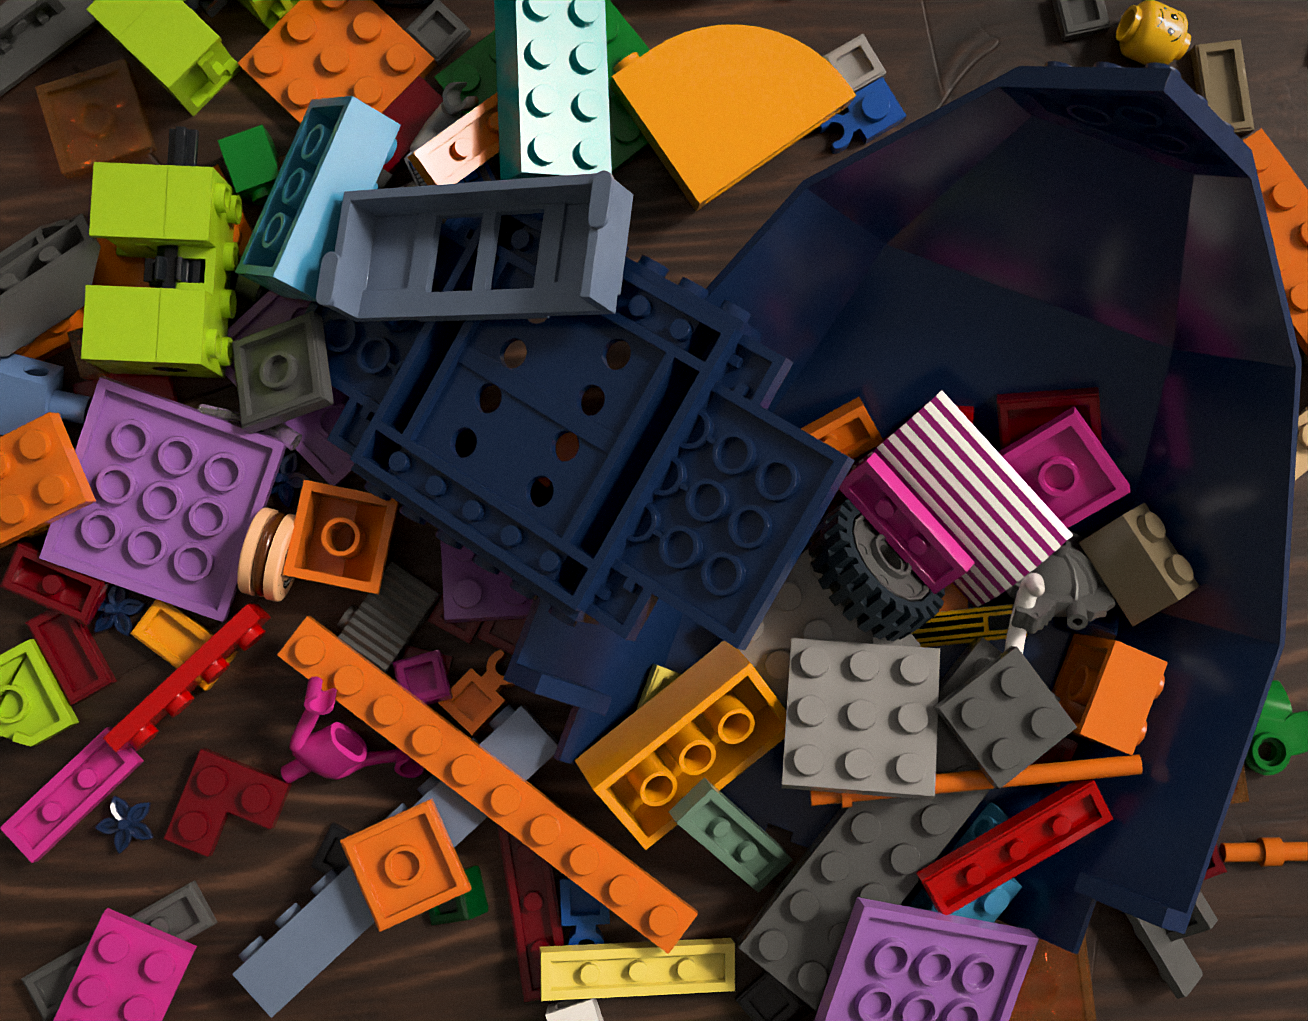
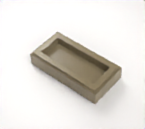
M1241 39L1194 45L1190 50L1196 94L1207 99L1208 106L1223 121L1234 127V132L1237 136L1250 134L1255 129Z

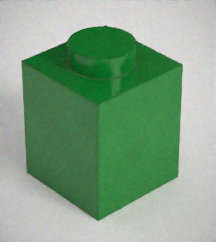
M259 125L217 140L237 195L241 197L246 205L250 203L256 206L265 205L282 167L273 139L265 127Z

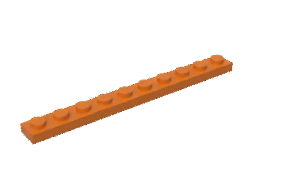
M307 616L277 654V656L307 679L315 676L320 677L323 680V691L335 688L337 690L335 698L337 702L667 954L671 952L697 917L698 911L311 616Z

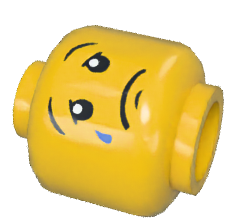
M1145 0L1137 6H1130L1123 14L1116 30V39L1120 41L1119 46L1122 55L1144 65L1151 62L1169 65L1173 60L1181 59L1190 45L1191 35L1187 33L1188 21L1183 12L1155 0Z

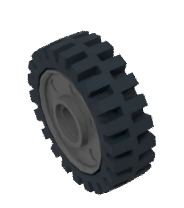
M847 499L820 520L809 539L812 543L808 546L809 555L815 558L811 562L813 571L823 575L818 582L823 590L830 589L833 595L829 599L836 607L840 603L843 605L844 611L842 615L849 621L857 618V628L865 633L871 629L873 637L878 639L886 637L887 641L901 640L919 629L939 612L944 603L941 598L945 596V588L934 594L912 570V566L906 563L885 540L886 537L883 534H879L850 500Z

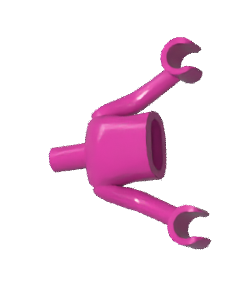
M315 676L308 680L304 701L306 709L294 730L289 745L296 759L281 767V775L286 782L292 783L310 772H314L327 779L339 780L364 767L395 762V772L402 777L415 778L422 774L424 767L398 747L393 750L367 752L364 740L359 734L343 723L335 722L319 731L311 733L319 715H325L333 711L337 690L332 688L327 691H321L323 680L320 677Z

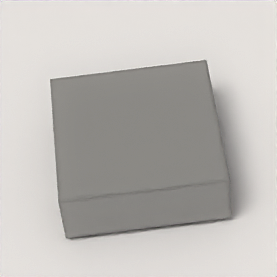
M864 34L823 56L842 75L854 93L881 77L885 78L887 74Z

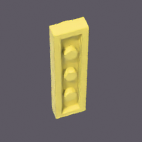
M732 938L679 940L669 954L652 941L540 947L541 1001L735 991V943Z

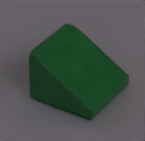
M479 866L463 868L472 887L469 892L428 910L431 925L466 921L487 913L489 906Z

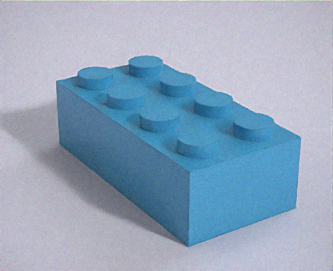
M354 96L311 99L235 273L282 297L317 302L316 293L321 262L326 253L335 252L344 192L378 189L376 181L383 165L390 161L396 151L397 140L395 138L401 125Z

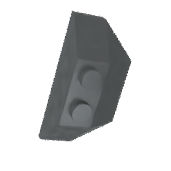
M83 213L73 216L70 220H58L42 225L0 252V357H7L19 348L29 345L39 335L60 321L70 318L77 310L84 306L86 285H92L101 246L97 238L89 236L90 223Z

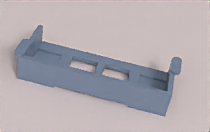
M606 170L592 174L345 191L335 252H328L322 258L316 301L320 305L326 306L355 322L549 318V316L615 314L617 297L621 294L633 194L617 182L613 175ZM544 213L534 287L491 290L501 215ZM483 217L472 291L431 292L442 219Z

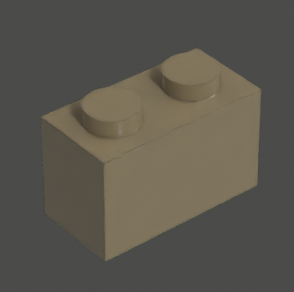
M1145 502L1078 542L1132 626L1174 604L1199 587L1194 578L1190 563L1182 555L1178 554L1166 536L1163 522L1156 514L1149 510Z

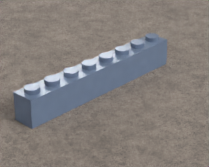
M510 704L488 723L494 731L483 742L479 743L475 737L472 738V740L525 780L529 779L555 754L559 743L555 736L525 704L521 705L516 711ZM434 775L417 789L423 797L415 805L433 798L454 847L488 817ZM402 803L387 818L407 810V806ZM350 865L339 875L331 869L310 888L316 895L315 898L303 909L297 902L294 903L274 922L280 930L266 942L260 935L238 955L244 963L232 975L271 1018L375 922Z

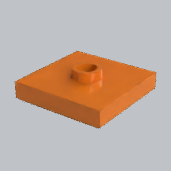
M433 798L340 840L379 932L472 889Z

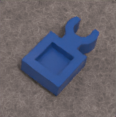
M883 77L857 91L854 100L844 109L845 115L837 114L818 127L820 134L829 128H837L841 131L842 138L831 145L830 150L833 154L844 151L849 146L852 136L859 134L864 144H867L905 121L907 115Z
M560 873L561 926H575L569 933L568 945H578L583 939H590L595 944H604L603 933L596 925L610 924L609 909L563 873Z

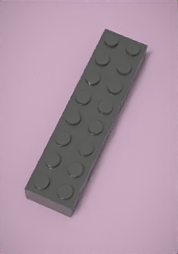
M983 637L975 638L939 681L938 703L1002 654V652ZM1051 692L1059 702L1061 699L1058 696H1056L1053 692ZM938 714L936 774L980 770ZM990 789L935 794L933 800L890 798L852 802V807H840L737 938L738 948L817 1011L857 897L900 905L919 881L916 872L935 861Z

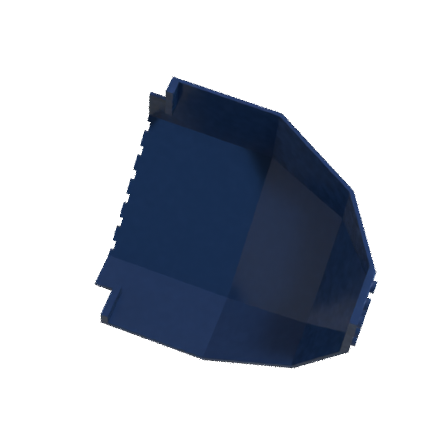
M1048 61L1044 66H1018L803 180L708 285L706 289L710 293L706 301L720 308L725 299L752 314L747 324L763 334L759 343L794 362L767 410L800 429L853 399L860 397L883 439L889 434L892 435L919 412L925 404L930 402L940 391H943L955 405L974 406L973 425L999 452L1001 448L997 394L1099 387L1102 446L1130 484V493L1067 529L1086 538L1145 502L1149 510L1156 514L1163 522L1166 536L1178 554L1182 555L1190 563L1194 578L1199 587L1179 601L1135 626L1131 625L1121 609L1118 632L1114 640L1168 662L1164 671L1165 683L1163 690L1153 700L1146 719L1147 731L1145 737L1136 746L1133 755L1139 754L1141 757L1142 774L1094 779L1113 820L1015 876L1014 878L1022 888L997 918L1011 926L1030 929L1038 938L1071 953L1078 954L1096 901L1160 928L1181 934L1186 933L1285 646L1302 361L1253 153L1235 134L1234 127L1223 121L1208 106L1206 98L1196 94L1181 78V73L1177 69L1167 64L1151 62L1147 63L1144 68H1123L1109 62H1096L1093 67H1072L1066 63ZM826 511L821 520L828 514ZM1005 591L979 607L1013 604L1014 600ZM538 596L537 600H533L503 680L532 693L573 705L553 758L578 766L575 759L638 710L637 706L653 664L683 674L724 640L660 598L635 641L623 639L601 623L595 625L578 622L575 627L569 626L549 614L548 610L551 605ZM968 600V609L975 608ZM1052 617L1048 626L1044 625L1043 630H1037L1034 634L1027 632L1023 655L1051 692L1074 633L1080 634L1065 628L1067 617ZM1006 639L988 641L1002 653L1005 651ZM969 643L926 647L940 648L939 681ZM1072 734L1066 736V738L1079 743L1071 761L1129 755ZM784 738L722 788L720 792L764 831L768 823L792 832L790 842L809 848L839 810L841 803L811 806L810 790L781 788ZM1073 781L1061 782L1059 787L1047 783L990 789L935 861L952 851L989 803L997 805L1011 818ZM919 880L916 888L921 890L923 885Z

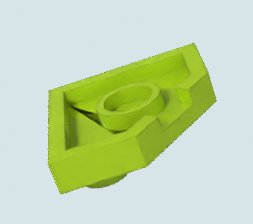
M29 639L0 655V736L32 747L79 723L34 639Z

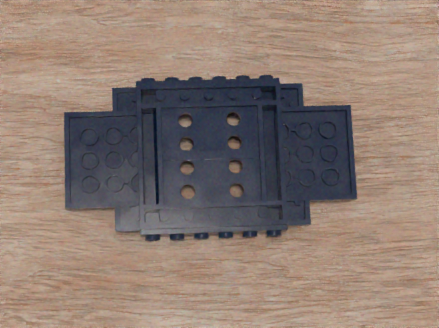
M544 213L501 215L491 290L534 287ZM483 217L447 219L445 224L441 225L431 292L472 291ZM643 254L638 263L625 256L621 294L617 297L615 314L549 316L545 321L538 324L533 323L531 319L355 322L326 306L320 305L318 302L311 301L305 314L314 311L322 316L331 385L350 397L327 440L352 456L350 460L354 462L351 470L367 480L364 488L383 500L390 501L393 498L401 503L402 506L399 509L401 514L422 525H426L429 522L438 528L435 536L439 540L456 549L461 550L463 546L475 553L472 561L476 565L496 575L500 571L512 578L509 586L513 590L532 600H537L539 596L551 605L548 610L549 614L572 627H575L578 622L595 625L601 623L623 639L635 641L660 598L736 649L746 650L855 461L767 410L794 362L759 343L763 334L747 324L752 314L725 299L720 308L709 303L706 299L710 291L685 277H682L678 285L665 278L669 269ZM515 341H522L527 350L524 362L516 368H508L504 359L507 347ZM625 341L630 346V359L623 368L613 370L607 363L608 350L614 343ZM496 385L502 394L501 403L495 411L484 413L480 406L481 394L487 387ZM600 387L605 395L604 406L597 414L587 416L581 407L582 397L588 389ZM471 429L477 438L476 448L471 455L461 458L455 448L457 437L463 431ZM573 432L579 440L578 452L571 460L561 461L556 454L557 441L563 434ZM546 477L552 482L553 496L546 505L537 507L531 500V488L538 479Z

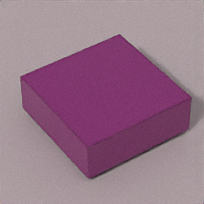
M440 650L393 662L397 682L425 704L430 705L453 698L443 655Z

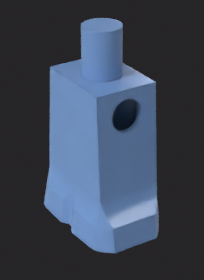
M14 353L7 357H0V435H5L48 412L59 413L64 421L84 424L93 397L63 391V366Z

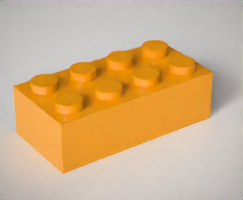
M723 641L575 759V762L596 794L642 847L647 850L678 825L668 811L704 777L720 791L785 738L786 709L739 649Z

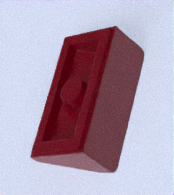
M33 542L18 543L0 587L85 625H89L113 584L40 559L43 547Z

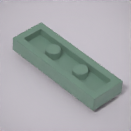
M705 777L668 811L680 827L758 893L793 860L778 842Z

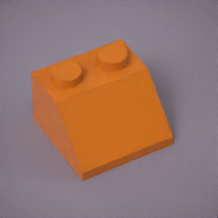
M304 480L282 575L379 595L399 502L393 498L390 501H386L368 492Z
M1074 633L1052 690L1061 699L1059 701L1060 705L1077 726L1070 734L1109 749L1133 755L1136 746L1145 737L1147 731L1146 719L1153 700L1163 690L1165 683L1164 671L1168 662L1117 640Z

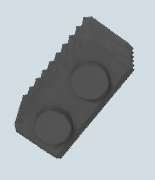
M391 561L384 570L379 595L369 593L359 607L352 604L337 624V628L342 631L338 637L383 672L389 673L393 668V662L398 661L405 651L406 645L410 644L437 605L442 594L398 563Z

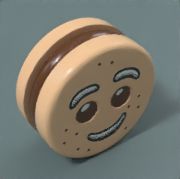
M266 507L257 512L246 533L238 563L237 584L242 593L251 596L256 594L275 602H280L286 597L295 579L282 574L296 515L290 513L286 515L285 513H279L278 510Z

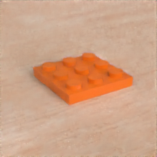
M300 0L237 63L255 83L299 124L303 120L311 99L354 96L382 113L419 75L424 79L437 65L435 59L373 0Z

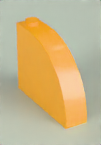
M748 25L702 27L672 37L652 48L641 57L637 52H634L622 59L613 68L616 74L611 78L610 87L695 211L704 207L847 108L856 97V94L842 75L813 49L782 33Z

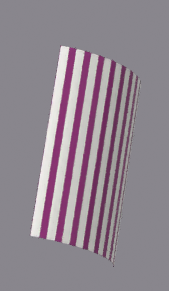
M940 391L889 438L850 468V470L854 469L875 452L975 563L967 573L952 583L975 608L989 602L1019 582L1073 535L943 391Z

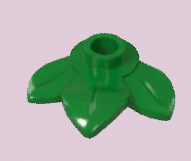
M1272 680L1244 761L1249 769L1261 775H1274L1281 772L1288 765L1291 756L1308 751V711L1292 712L1288 695L1278 680ZM1267 742L1271 747V754L1267 759L1263 760L1258 754V748L1262 743Z

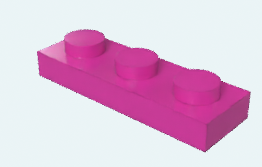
M875 452L847 473L839 487L841 492L879 534H883L886 537L885 540L906 563L912 566V570L934 594L967 573L975 563Z
M112 726L106 727L0 827L3 833L31 863L39 861L144 762L132 747L115 752L103 737L113 729Z

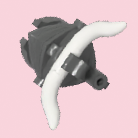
M1071 532L1073 535L1059 549L1023 579L1006 590V593L1014 600L1007 631L1005 650L1010 646H1017L1023 654L1027 632L1034 634L1037 630H1043L1044 625L1048 626L1052 617H1067L1068 627L1074 630H1081L1087 626L1088 621L1091 622L1096 618L1106 617L1107 611L1114 608L1115 600L1078 543L1085 539V537Z

